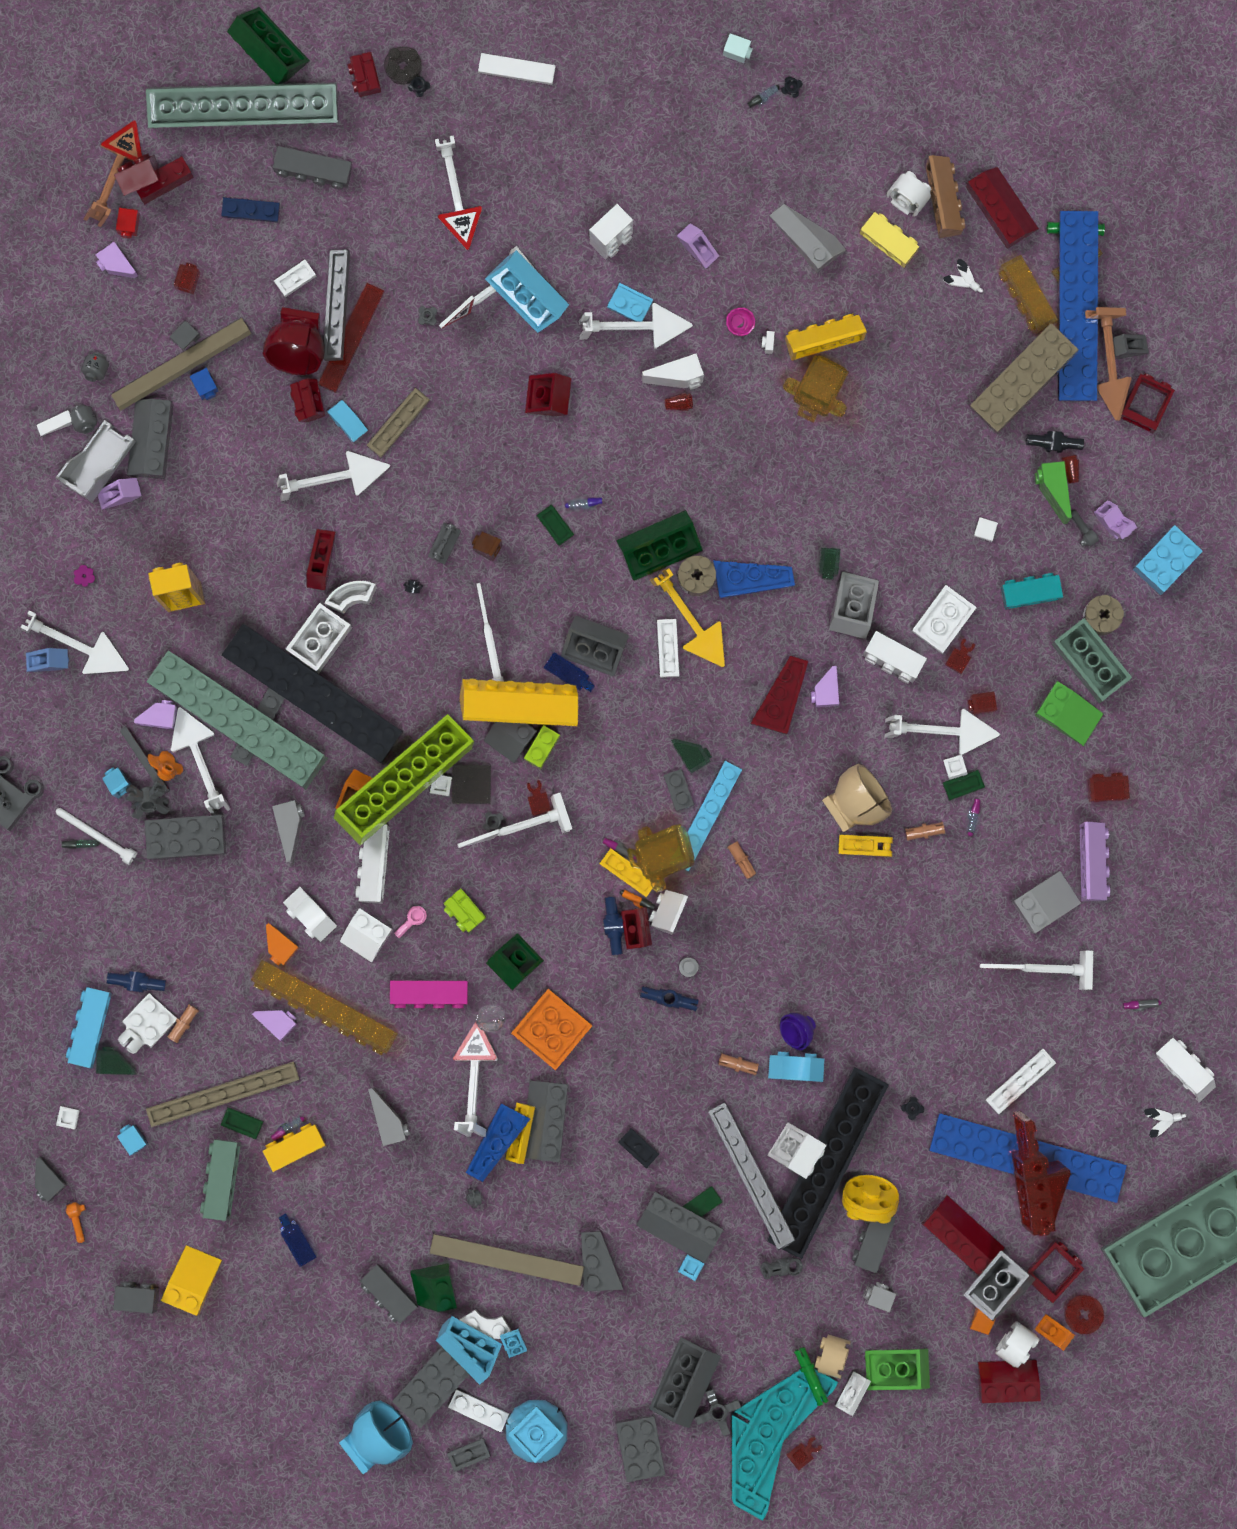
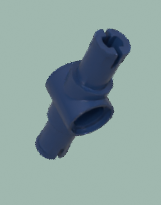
M616 896L605 897L606 915L603 918L605 935L610 939L612 955L623 954L621 942L622 933H624L623 919L620 913H618Z
M129 971L126 974L108 972L106 983L124 986V988H127V991L144 993L147 989L165 991L166 980L149 978L146 973Z
M642 986V991L648 994L641 993L640 998L657 1001V1004L664 1005L665 1007L677 1009L681 1007L695 1012L697 1010V1006L691 1004L698 1005L699 999L682 996L681 993L673 990H656ZM667 993L673 994L675 997L674 1003H665L664 996Z

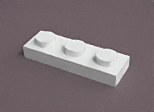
M676 619L657 620L660 678L679 677Z
M456 1389L448 1408L499 1432H502L509 1413Z

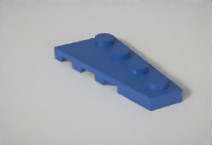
M713 560L719 599L795 586L792 567L757 565Z
M501 1104L486 1132V1137L483 1138L466 1173L483 1182L529 1122L530 1118Z

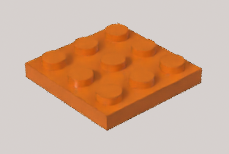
M547 989L511 1034L556 1071L591 1029L592 1025L552 991Z

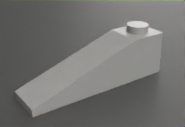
M785 204L769 215L816 273L820 272L846 251L833 234Z

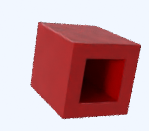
M119 208L116 231L121 237L130 239L132 236H137L140 218L138 210Z

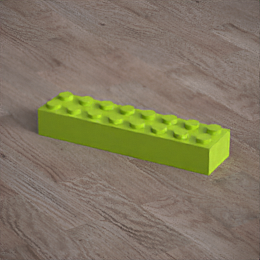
M447 714L336 809L334 819L361 846L472 749L474 740Z

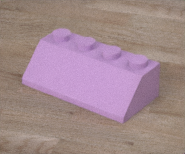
M1083 822L1080 824L1081 901H1106L1107 897H1110V886L1107 885L1106 879L1110 875L1109 866H1106V858H1109V847H1106L1105 840L1109 837L1108 828H1105V823Z

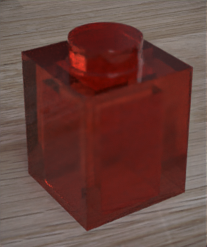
M186 263V265L180 264L174 282L175 289L194 294L200 276L197 266Z
M995 692L971 695L970 700H967L968 710L972 711L973 715L996 712Z

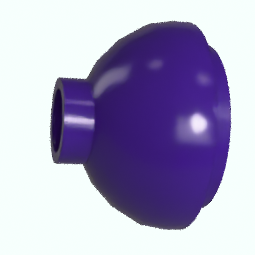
M789 1013L781 1018L780 1032L784 1041L796 1050H803L811 1044L814 1036L813 1030L816 1025L810 1016L805 1017L799 1013Z

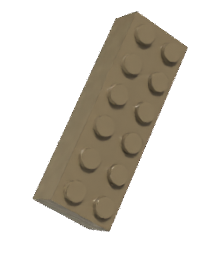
M1051 323L970 405V408L998 434L1078 353L1079 349Z

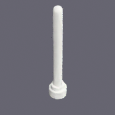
M62 808L56 809L58 816L118 853L126 864L130 865L133 861L132 857H136L137 852L131 848L124 849Z

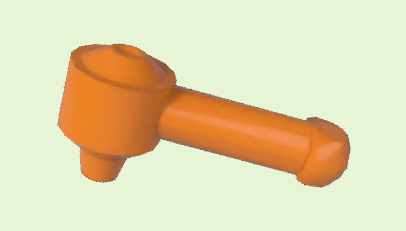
M74 1202L66 1205V1214L72 1219L77 1242L83 1243L85 1237L79 1216L82 1211L86 1210V1207Z

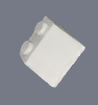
M359 908L340 942L370 962H373L393 930Z

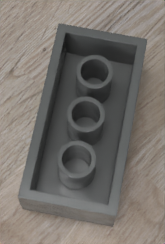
M223 815L145 820L148 860L226 855Z
M441 1346L393 1399L392 1403L419 1428H422L468 1377L469 1373Z

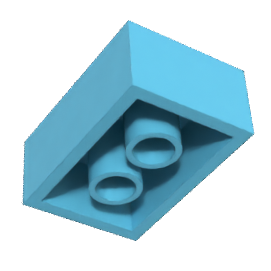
M1174 525L1133 570L1156 592L1162 595L1203 551Z

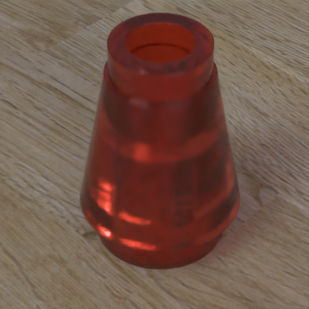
M685 392L665 398L666 410L689 411V409H693L692 394Z
M1077 455L1063 457L1062 461H1065L1068 484L1080 482L1079 459L1077 460Z

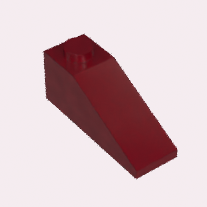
M316 530L306 574L307 588L326 590L336 534L334 531Z

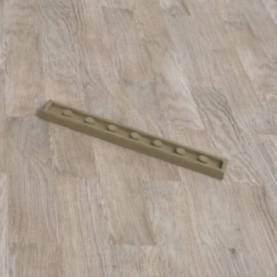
M240 318L113 393L111 396L120 411L249 336L251 332L243 319Z
M293 1061L147 1108L146 1112L151 1127H155L300 1079Z
M433 1234L430 1254L581 1286L585 1266Z

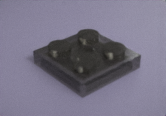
M453 765L452 804H491V766Z

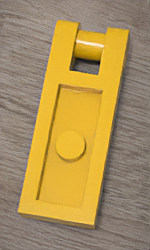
M839 835L838 854L892 857V851L890 850L893 838ZM878 843H883V850H877Z

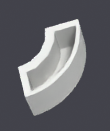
M353 581L343 584L329 595L325 605L342 614L354 604L363 603L369 605L377 586L367 581Z
M301 887L283 902L288 908L286 912L293 919L297 917L307 928L304 931L312 939L316 937L321 942L337 927Z
M476 1309L459 1319L492 1339H501L500 1335L512 1331L503 1316L487 1318Z

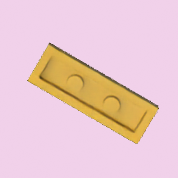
M611 848L599 863L645 897L649 895L657 883L656 880Z
M516 1103L515 1111L530 1118V1120L507 1149L505 1160L524 1164L534 1116V1106Z

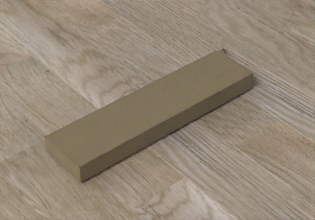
M415 388L366 446L382 458L429 403L430 399Z

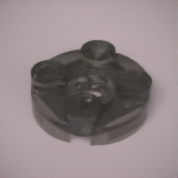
M405 46L392 48L384 60V69L391 81L396 84L405 85L411 83L415 77H419L422 71V61L415 49ZM405 62L408 66L401 69L399 64Z

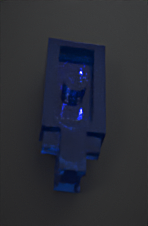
M555 652L544 666L546 671L563 682L576 685L579 691L583 687L591 693L595 687L593 683L588 681L589 676L585 671Z
M286 1213L278 1217L283 1227L279 1228L280 1234L299 1267L317 1258L299 1224L295 1220L290 1221Z

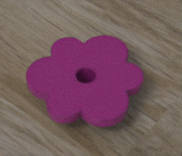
M81 565L78 570L74 571L75 584H82L83 587H87L89 583H93L95 581L93 569L88 568L86 565Z

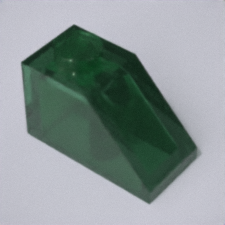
M821 548L818 576H822L823 580H833L834 577L838 576L841 549Z
M678 739L671 740L673 747L690 775L711 763L710 758L712 756L707 748L703 749L701 745Z
M102 1047V1050H97L96 1074L137 1075V1070L119 1051H114V1047Z

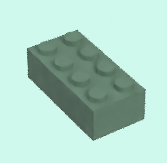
M1085 618L1051 644L1099 704L1132 678Z
M215 1139L213 1143H210L209 1155L212 1156L211 1162H208L206 1167V1174H209L208 1181L204 1183L203 1194H206L204 1202L202 1201L200 1213H203V1218L222 1221L230 1220L241 1142Z

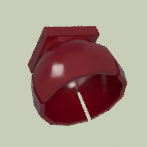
M282 307L280 313L281 322L271 328L263 344L265 360L277 370L292 375H309L317 372L325 354V344L320 336V313Z

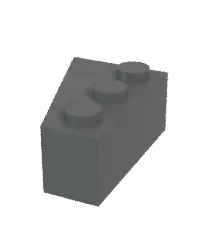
M601 1231L581 1232L583 1266H585L583 1273L584 1292L623 1290Z

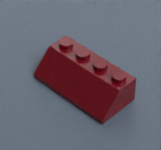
M998 167L984 171L968 181L966 185L967 190L1007 249L1039 229Z
M948 1195L921 1223L978 1276L982 1274L997 1254L1005 1248Z

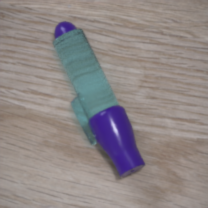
M602 497L570 501L565 504V507L569 509L581 507L583 509L594 508L595 505L602 504Z

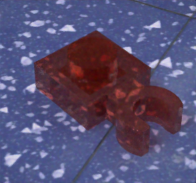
M965 638L960 642V651L954 648L945 663V666L959 674L963 673L971 659L967 653L975 648L974 643L970 648H966L964 646Z
M539 780L537 781V789H532L530 783H527L529 792L533 794V796L528 797L533 816L551 811L546 792L540 793L542 784Z
M811 1437L806 1446L800 1443L786 1454L798 1471L814 1459L811 1455L812 1452H818L822 1449L821 1445L817 1448L812 1447L811 1444L816 1439L815 1437Z

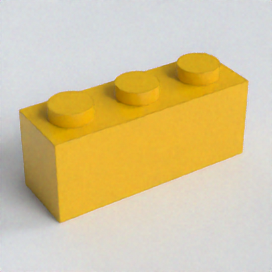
M309 1123L300 1128L301 1132L297 1134L291 1132L283 1136V1141L277 1143L275 1140L265 1145L267 1149L263 1150V1153L273 1172L326 1146L316 1124L312 1126Z

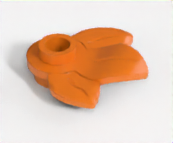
M162 751L159 756L152 754L147 756L149 764L157 769L158 777L164 781H170L176 775H180L183 772L182 764L176 763L174 756L168 751Z

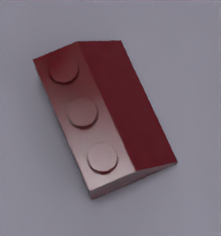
M1027 1360L1024 1364L1021 1363L1018 1368L1013 1367L1006 1361L978 1362L979 1399L981 1403L1041 1401L1037 1360Z

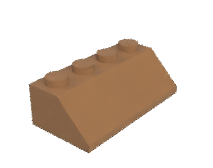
M931 155L926 163V172L929 186L932 189L930 193L939 238L961 235L963 229H965V221L963 217H960L959 212L962 210L961 200L957 199L956 196L958 184L957 181L953 180V174H955L954 163H950L949 157Z

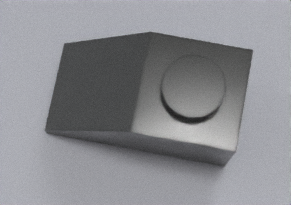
M1122 334L1113 338L1115 359L1149 354L1145 335Z
M38 1157L35 1169L36 1194L42 1201L46 1200L49 1202L67 1184L43 1157Z

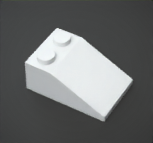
M697 354L642 372L643 383L678 388L689 387L690 389L700 387L704 377Z
M668 890L664 894L660 893L656 902L660 904L657 912L653 910L649 919L652 922L651 927L672 935L688 896Z
M787 1122L767 1156L806 1179L813 1172L817 1160L823 1156L826 1145Z

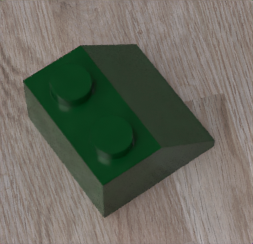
M517 933L499 948L486 964L513 991L544 960Z
M449 1263L410 1271L418 1306L436 1312L457 1308Z

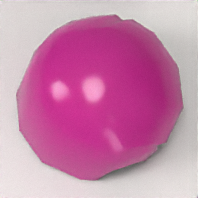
M744 307L735 308L728 313L726 326L729 332L735 336H745L754 329L756 319L749 309ZM744 322L742 327L737 328L741 323Z

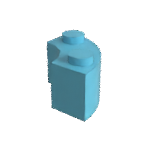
M778 1052V1055H770L768 1078L823 1082L824 1059L817 1058V1054L805 1053V1057L789 1056V1052Z

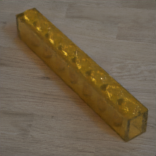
M261 960L251 981L255 982L254 987L262 991L265 988L272 991L270 995L276 999L281 1000L283 997L288 1000L287 1004L295 1009H298V1007L305 1009L304 1014L313 1019L315 1016L323 1019L321 1023L330 1028L332 1025L340 1028L338 1030L339 1033L347 1037L349 1034L356 1037V1042L363 1046L366 1044L373 1046L372 1051L380 1055L389 1053L399 1034L264 960Z

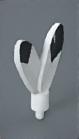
M962 259L957 260V268L962 277L948 275L943 278L944 282L948 285L964 288L970 287L974 291L983 292L980 285L974 281L968 265Z
M1154 1108L1144 1110V1114L1147 1117L1160 1121L1151 1129L1149 1133L1151 1138L1158 1137L1173 1122L1180 1121L1187 1116L1180 1113L1170 1114Z

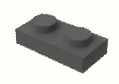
M682 769L663 775L675 811L694 806Z
M484 1438L447 1453L454 1472L491 1457Z

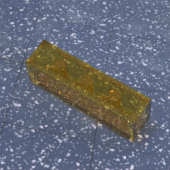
M1022 255L1002 264L999 268V276L1003 282H1007L1010 296L1016 298L1019 303L1017 308L1028 319L1026 323L1030 331L1034 330L1038 334L1051 323L1053 325L1056 324L1058 319Z

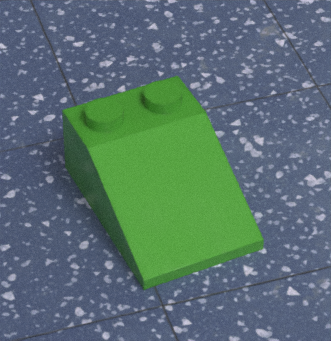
M1065 461L1041 464L1037 473L1034 474L1035 484H1039L1040 491L1061 522L1067 524L1072 515Z
M1057 681L1035 716L1084 746L1103 713L1077 693Z
M928 1349L865 1351L866 1379L871 1381L867 1390L930 1388Z

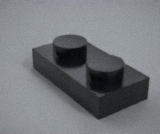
M632 1128L618 1141L646 1169L659 1155Z

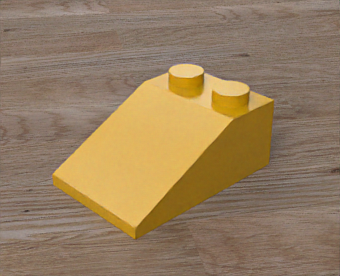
M186 1245L161 1301L198 1316L222 1260Z

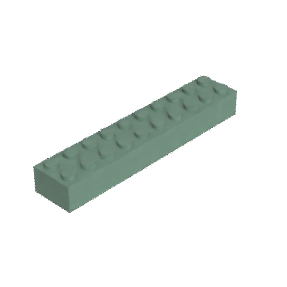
M337 82L151 87L146 89L148 128L337 123L339 121Z
M169 650L146 681L152 687L305 790H307L328 759L324 754Z

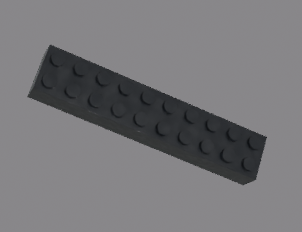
M245 624L241 625L221 655L380 763H383L404 732Z
M856 1067L852 1068L817 1137V1140L826 1145L823 1156L817 1160L813 1172L806 1179L798 1175L781 1209L796 1239L794 1243L782 1248V1250L800 1259L803 1258L889 1084ZM769 1233L766 1241L775 1245Z

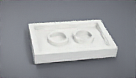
M945 585L912 632L943 654L977 607Z

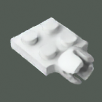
M148 994L122 1021L126 1025V1030L119 1036L118 1040L123 1047L130 1042L126 1048L132 1054L136 1053L143 1045H148L152 1048L171 1028L177 1018L151 994Z

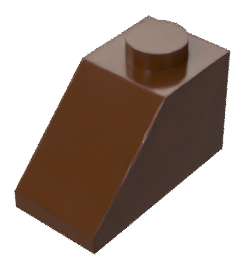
M482 532L480 536L477 534L472 542V545H474L473 551L492 562L503 546L501 539Z

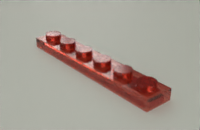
M366 283L345 327L343 360L329 361L318 383L319 386L334 393L337 392L383 297L384 290Z

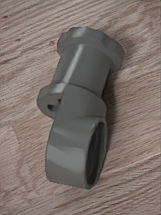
M787 1257L777 1259L776 1262L772 1263L763 1262L761 1273L766 1280L777 1275L796 1276L801 1273L803 1265L799 1259ZM795 1261L796 1269L791 1272L789 1265Z

